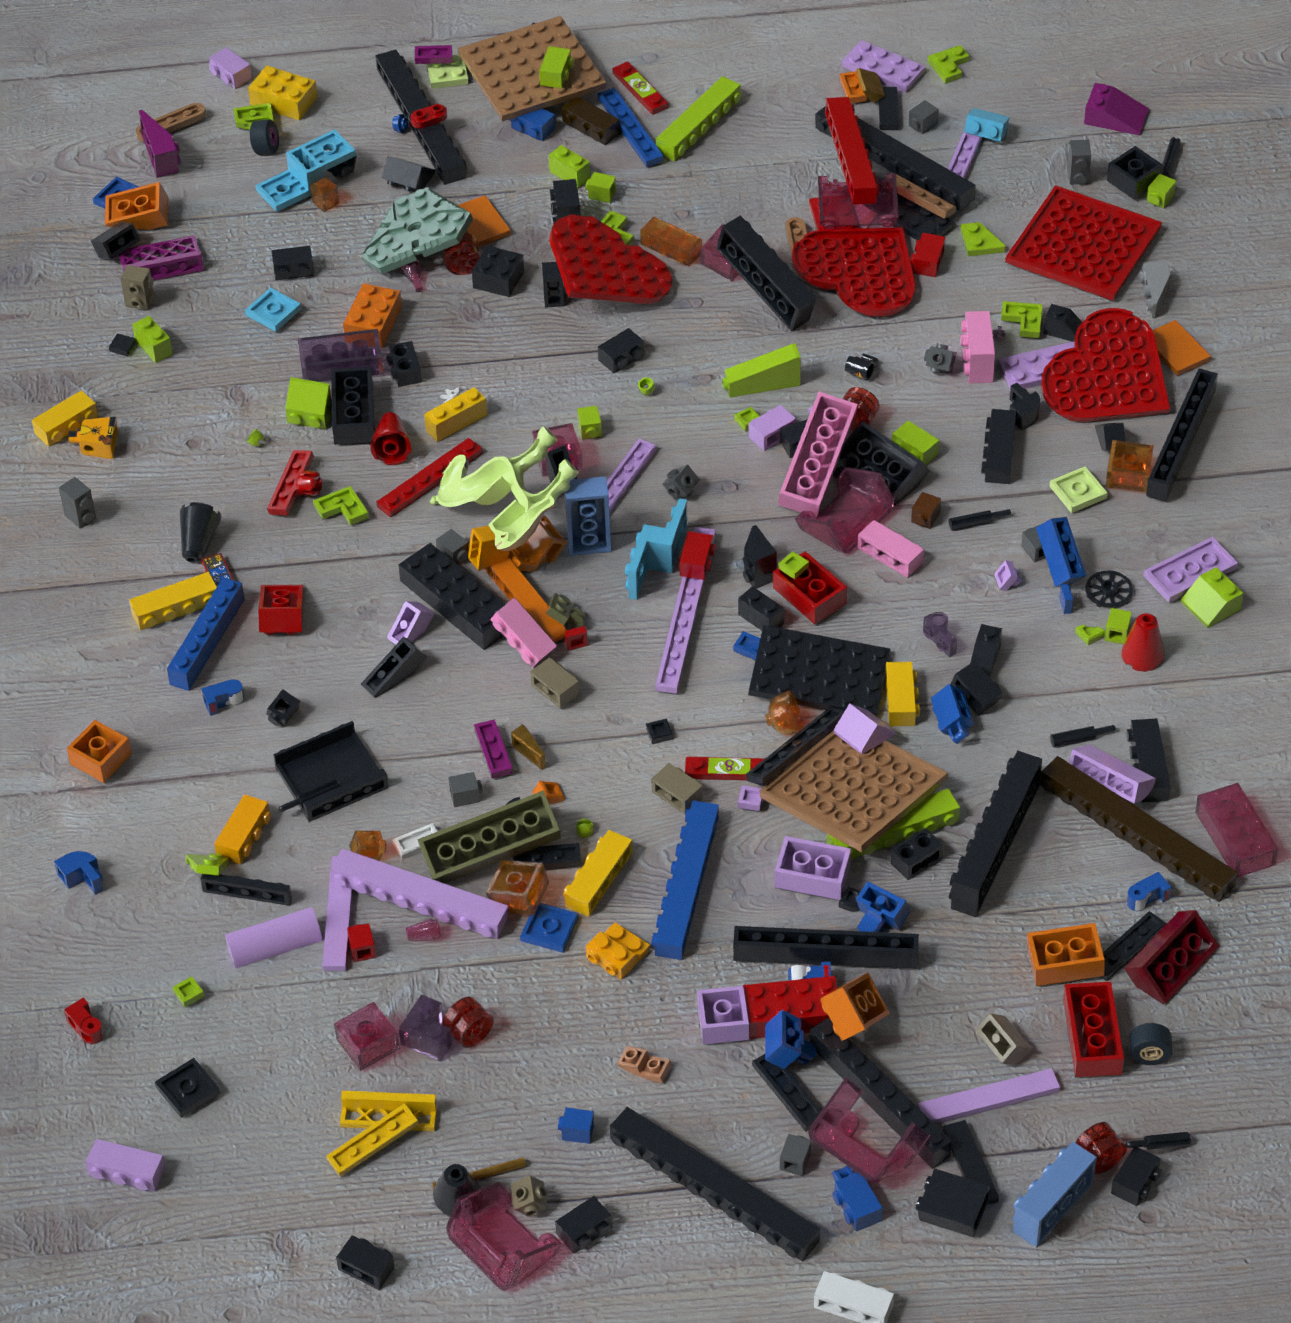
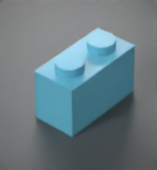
M973 108L967 114L964 132L1000 142L1007 135L1010 117Z

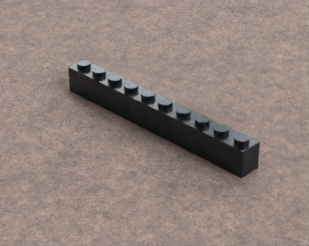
M396 49L375 55L378 73L402 114L408 119L409 126L443 184L446 185L466 179V162L460 158L458 148H454L451 136H447L444 124L437 123L425 128H415L412 126L411 114L416 110L432 105L430 101L426 100L423 89L420 90L417 79L412 77V71L410 67L406 66L403 55L400 56Z
M825 107L815 113V128L832 137L825 116ZM858 118V126H861L862 138H865V149H868L870 160L956 206L959 211L975 200L976 185Z
M626 1107L610 1125V1139L615 1145L626 1148L634 1157L649 1163L654 1170L665 1173L673 1182L687 1187L693 1195H699L707 1200L712 1207H718L723 1210L731 1219L740 1221L751 1232L759 1233L770 1244L784 1249L790 1257H796L803 1262L820 1242V1228L629 1107Z

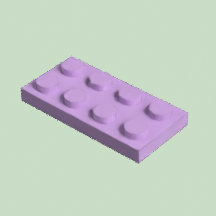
M863 40L842 60V67L851 71H857V68H862L878 74L881 83L890 87H897V90L905 93L925 73L924 65Z
M1074 342L999 358L998 366L1009 388L1015 383H1018L1025 389L1040 386L1045 366L1057 353L1073 348Z
M1211 537L1144 570V577L1170 603L1184 596L1200 575L1215 567L1226 575L1238 569V562L1214 537Z

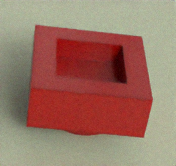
M585 626L564 631L567 651L588 646Z

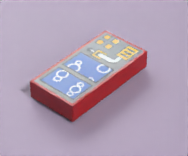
M221 553L201 559L205 572L210 573L216 587L222 578L233 580Z

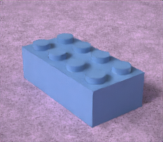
M606 477L570 480V488L565 492L569 556L611 552L609 494Z
M1074 1142L1067 1148H1062L1057 1156V1160L1053 1164L1049 1163L1046 1166L1042 1177L1039 1180L1035 1179L1029 1186L1025 1196L1021 1195L1014 1204L1015 1214L1012 1219L1014 1221L1013 1232L1037 1248L1093 1184L1097 1157Z

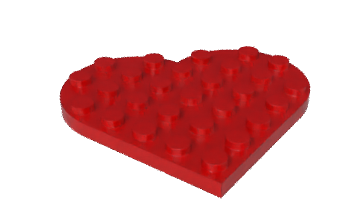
M571 214L557 220L550 231L549 242L568 297L651 304L661 301L665 295H668L672 286V277L665 262L643 250L640 246L625 245L618 232L603 222L598 221L595 217Z
M903 227L815 230L805 234L804 238L799 242L796 241L793 246L791 262L797 275L809 284L823 290L836 289L839 298L848 307L857 312L863 313L866 316H892L904 310L913 300L915 280Z
M1106 308L1088 315L1086 320L1077 329L1074 347L1065 349L1053 356V359L1045 366L1042 374L1041 390L1046 403L1058 415L1072 421L1091 422L1170 412L1154 333L1144 319L1141 320L1129 310Z

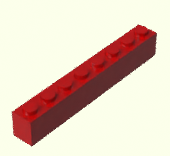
M849 97L826 98L825 116L852 204L876 203V197L880 194L879 183L876 184V173L872 172V161L869 160L868 149H865V138H862L861 126H858V116L854 115V104H851Z

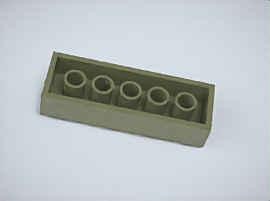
M543 790L417 840L432 880L445 884L561 839V834Z

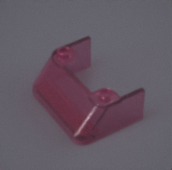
M845 1077L809 1129L810 1139L870 1182H879L904 1171L912 1163L930 1136L912 1122L886 1158L853 1136L859 1127V1119L850 1110L864 1091Z

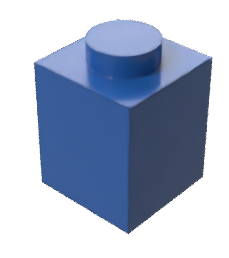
M565 1107L564 1116H560L558 1121V1130L562 1132V1140L590 1144L594 1128V1111Z

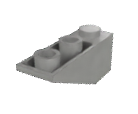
M1167 261L1143 263V269L1139 271V281L1143 283V296L1147 297L1146 309L1150 311L1152 319L1156 317L1169 289L1170 272Z

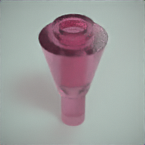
M419 260L401 266L402 271L413 283L415 291H423L420 282Z

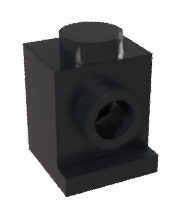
M282 689L267 708L266 715L269 716L268 720L275 726L279 724L285 726L299 709L300 700Z

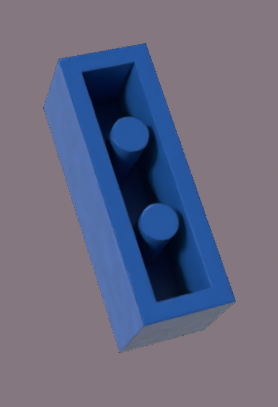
M1067 517L1052 518L1036 527L1055 587H1059L1061 584L1071 585L1084 578L1086 573Z

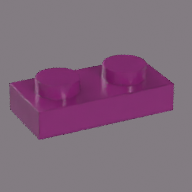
M452 45L415 46V64L452 63Z

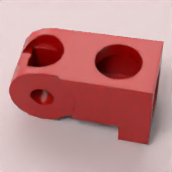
M84 997L64 1009L66 1021L86 1043L96 1044L102 1040L101 1022L91 1016L89 1003Z

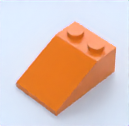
M156 182L107 195L105 200L106 227H113L119 222L133 223L135 229L145 230L167 226L168 195L161 183Z

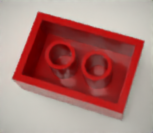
M804 551L799 556L809 561V567L796 579L777 568L773 571V589L815 625L847 604V586L809 553Z

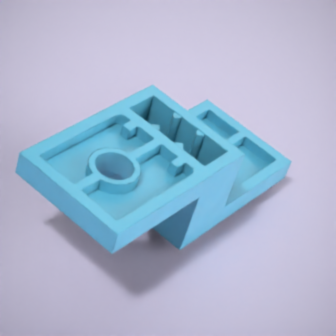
M334 129L286 152L288 170L257 184L256 191L278 212L324 190V171L355 157L356 151Z
M679 498L677 505L672 507V520L667 522L666 528L644 524L642 531L637 533L636 548H632L631 562L627 563L625 568V575L628 576L625 588L629 592V599L637 600L647 569L666 573L673 572L688 528L686 499Z

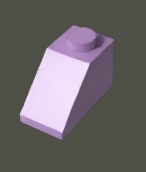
M405 601L387 638L395 644L403 636L413 642L426 631L434 612L420 602Z

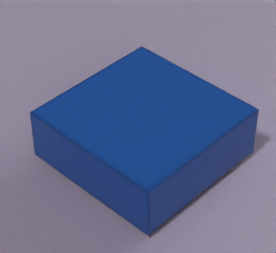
M1061 584L1059 599L1063 613L1071 614L1073 596L1070 586L1068 584Z

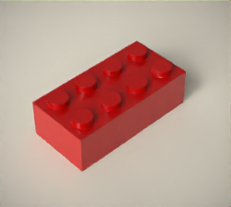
M835 976L743 985L749 1021V1039L764 1038L765 1025L781 1010L800 1018L801 1030L804 1033H810V1029L825 1019H830L829 1015L824 1012L820 999L837 989Z
M1111 981L1065 984L1063 1004L1075 1077L1122 1075L1124 1056Z

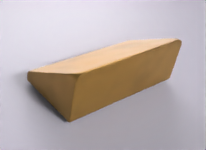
M857 68V75L863 93L869 100L875 103L883 98L885 94L878 74Z

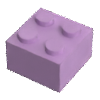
M743 986L697 990V1008L702 1044L749 1040V1021Z

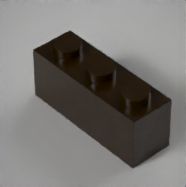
M580 97L571 99L562 107V122L605 146L620 134V119Z

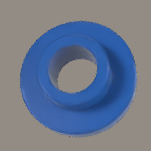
M398 114L393 117L392 126L394 131L404 133L408 128V119L404 114Z

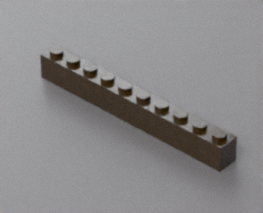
M1057 756L1041 771L1040 786L1046 791L1053 793L1064 803L1070 804L1081 814L1093 819L1099 826L1105 827L1116 837L1122 838L1136 850L1145 853L1153 861L1166 867L1171 873L1183 878L1188 884L1197 887L1208 897L1220 902L1235 887L1237 871L1061 757Z

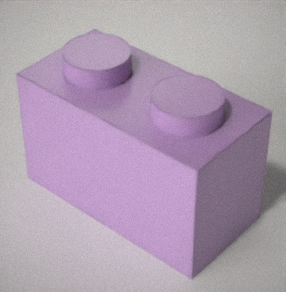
M227 47L209 57L211 73L234 89L252 79L250 64Z
M779 405L749 423V438L765 451L780 442V428L796 423V418L782 405Z

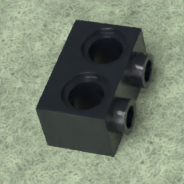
M542 262L545 308L563 307V280L557 262Z
M408 341L389 345V354H386L388 366L392 365V368H390L392 380L396 379L398 387L422 383L421 368L413 342Z
M925 828L920 832H915L909 839L893 847L890 864L909 880L942 859L943 844Z

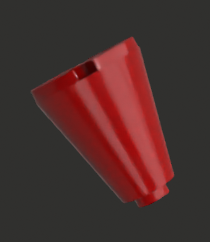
M393 412L382 415L370 444L371 454L374 459L380 460L386 465L402 463L411 453L410 438L399 415Z
M1144 613L1136 618L1122 646L1121 657L1126 665L1128 663L1132 666V669L1147 672L1156 669L1160 663L1162 664L1165 652L1157 618L1152 614Z

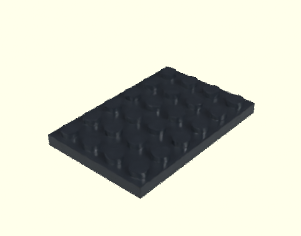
M763 625L748 695L824 710L833 707L845 711L850 703L870 711L877 717L890 648Z

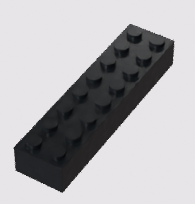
M1017 750L1014 758L1009 759L1006 767L1007 772L1001 775L998 783L999 788L992 793L990 807H985L982 815L983 821L982 823H977L974 831L975 837L969 840L966 847L967 853L965 856L962 855L959 860L958 872H953L949 885L952 888L949 893V899H951L952 910L977 917L1040 787L1042 758Z

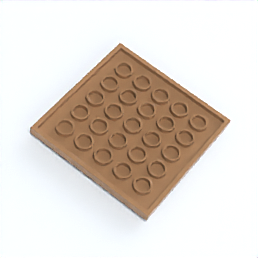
M561 16L458 48V54L502 122L607 88L606 81ZM548 46L571 49V57L574 58L572 69H569L568 80L564 82L562 88L540 85L539 70Z
M833 730L759 792L760 798L863 852L948 780V773L887 741L882 742L864 754H860L838 737Z

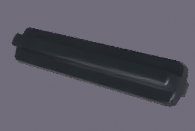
M1172 137L1170 139L1162 163V175L1170 177L1180 147V138Z

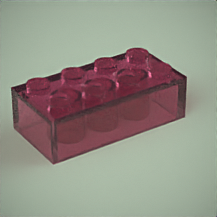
M1239 783L1198 795L1195 812L1227 866L1237 871V878L1276 865L1279 848Z

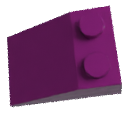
M1095 83L1085 107L1084 124L1140 135L1149 108L1114 86Z
M139 110L141 135L156 177L178 173V164H181V160L178 154L180 149L177 141L174 142L172 135L145 111Z

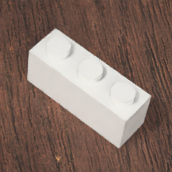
M826 1271L823 1272L814 1294V1308L859 1323H887L894 1301V1293L889 1292L885 1288H875L866 1285L860 1280H850L838 1273Z

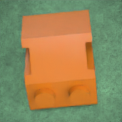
M543 516L535 533L525 544L517 549L510 550L508 557L520 572H533L540 564L546 561L549 563L554 562L567 541L549 519Z

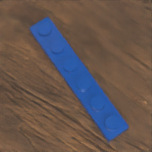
M615 87L597 93L598 100L607 113L620 119V131L644 165L648 167L663 162V154Z

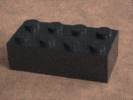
M372 367L331 369L334 445L371 442L375 433Z

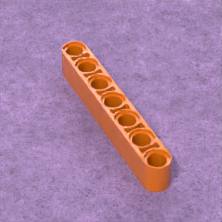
M509 557L484 569L508 600L511 601L515 598L554 643L565 638V626L546 614L548 605Z

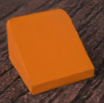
M539 781L533 789V794L544 790L549 805L564 801L559 784L556 782Z

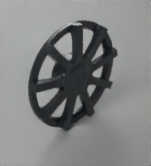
M1106 570L1093 574L1087 580L1085 592L1086 597L1097 604V607L1102 606L1116 609V607L1129 603L1133 595V585L1125 575L1116 571ZM1110 574L1108 580H1103L1100 575ZM1113 575H1118L1122 579L1116 582L1113 580ZM1096 578L1101 586L1091 583L1092 579ZM1125 582L1129 585V588H1118ZM1089 587L1100 591L1090 593ZM1118 593H1129V594H1128L1127 597H1123L1122 595H1120V594H1118ZM1103 595L1100 600L1094 598L1095 596ZM1108 597L1111 603H1105L1104 601ZM1113 597H1116L1121 601L1115 603Z

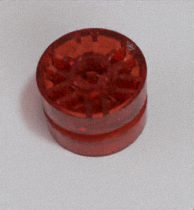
M465 233L459 244L443 250L446 269L455 275H468L472 273L475 264L480 258L478 241L473 235Z
M852 387L843 397V400L858 404L850 430L854 431L861 421L870 425L880 408L879 401L875 395L864 388Z
M468 996L458 1000L449 1008L442 1024L462 1047L469 1048L481 1042L489 1034L494 1024V1018L474 997Z
M1100 1122L1089 1127L1075 1142L1097 1157L1095 1174H1101L1113 1168L1121 1161L1127 1151L1126 1144L1116 1135V1132L1107 1122Z

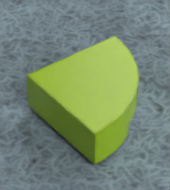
M1086 625L1075 627V633L1087 645L1105 637V630L1100 627H1086Z

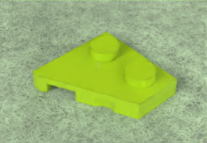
M270 103L233 108L237 128L250 130V126L254 121L266 119L274 121Z
M980 222L960 225L968 257L1005 252V245Z
M209 853V856L186 854L185 863L190 864V868L194 869L196 873L219 875L228 867L229 857H222L221 853Z

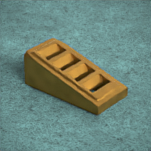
M520 725L511 732L512 747L543 770L546 768L545 753L525 725Z

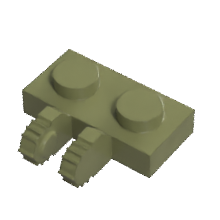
M554 593L551 597L546 614L562 625L567 622L576 628L583 625L585 612L581 611L580 608H572L573 604L566 596Z

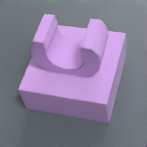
M1005 560L994 573L1000 590L1007 591L1011 585L1018 586L1022 581L1021 578H1018L1017 574L1019 571L1015 569L1012 561Z

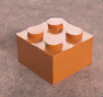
M94 720L67 747L70 765L102 783H105L132 755L129 738L97 720Z

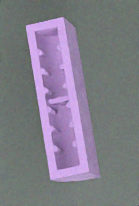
M1092 745L1072 749L1071 765L1133 803L1142 801L1154 786L1156 778Z
M312 907L225 934L227 948L235 969L322 941L319 924Z

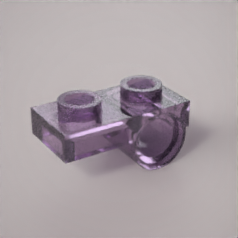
M934 612L925 616L923 621L924 635L931 639L938 649L949 658L955 655L957 639L948 631V616L943 612Z

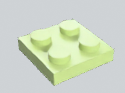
M453 55L452 63L427 64L431 89L468 84L466 66L460 55Z
M1086 466L1050 480V488L1071 513L1107 499L1106 490Z

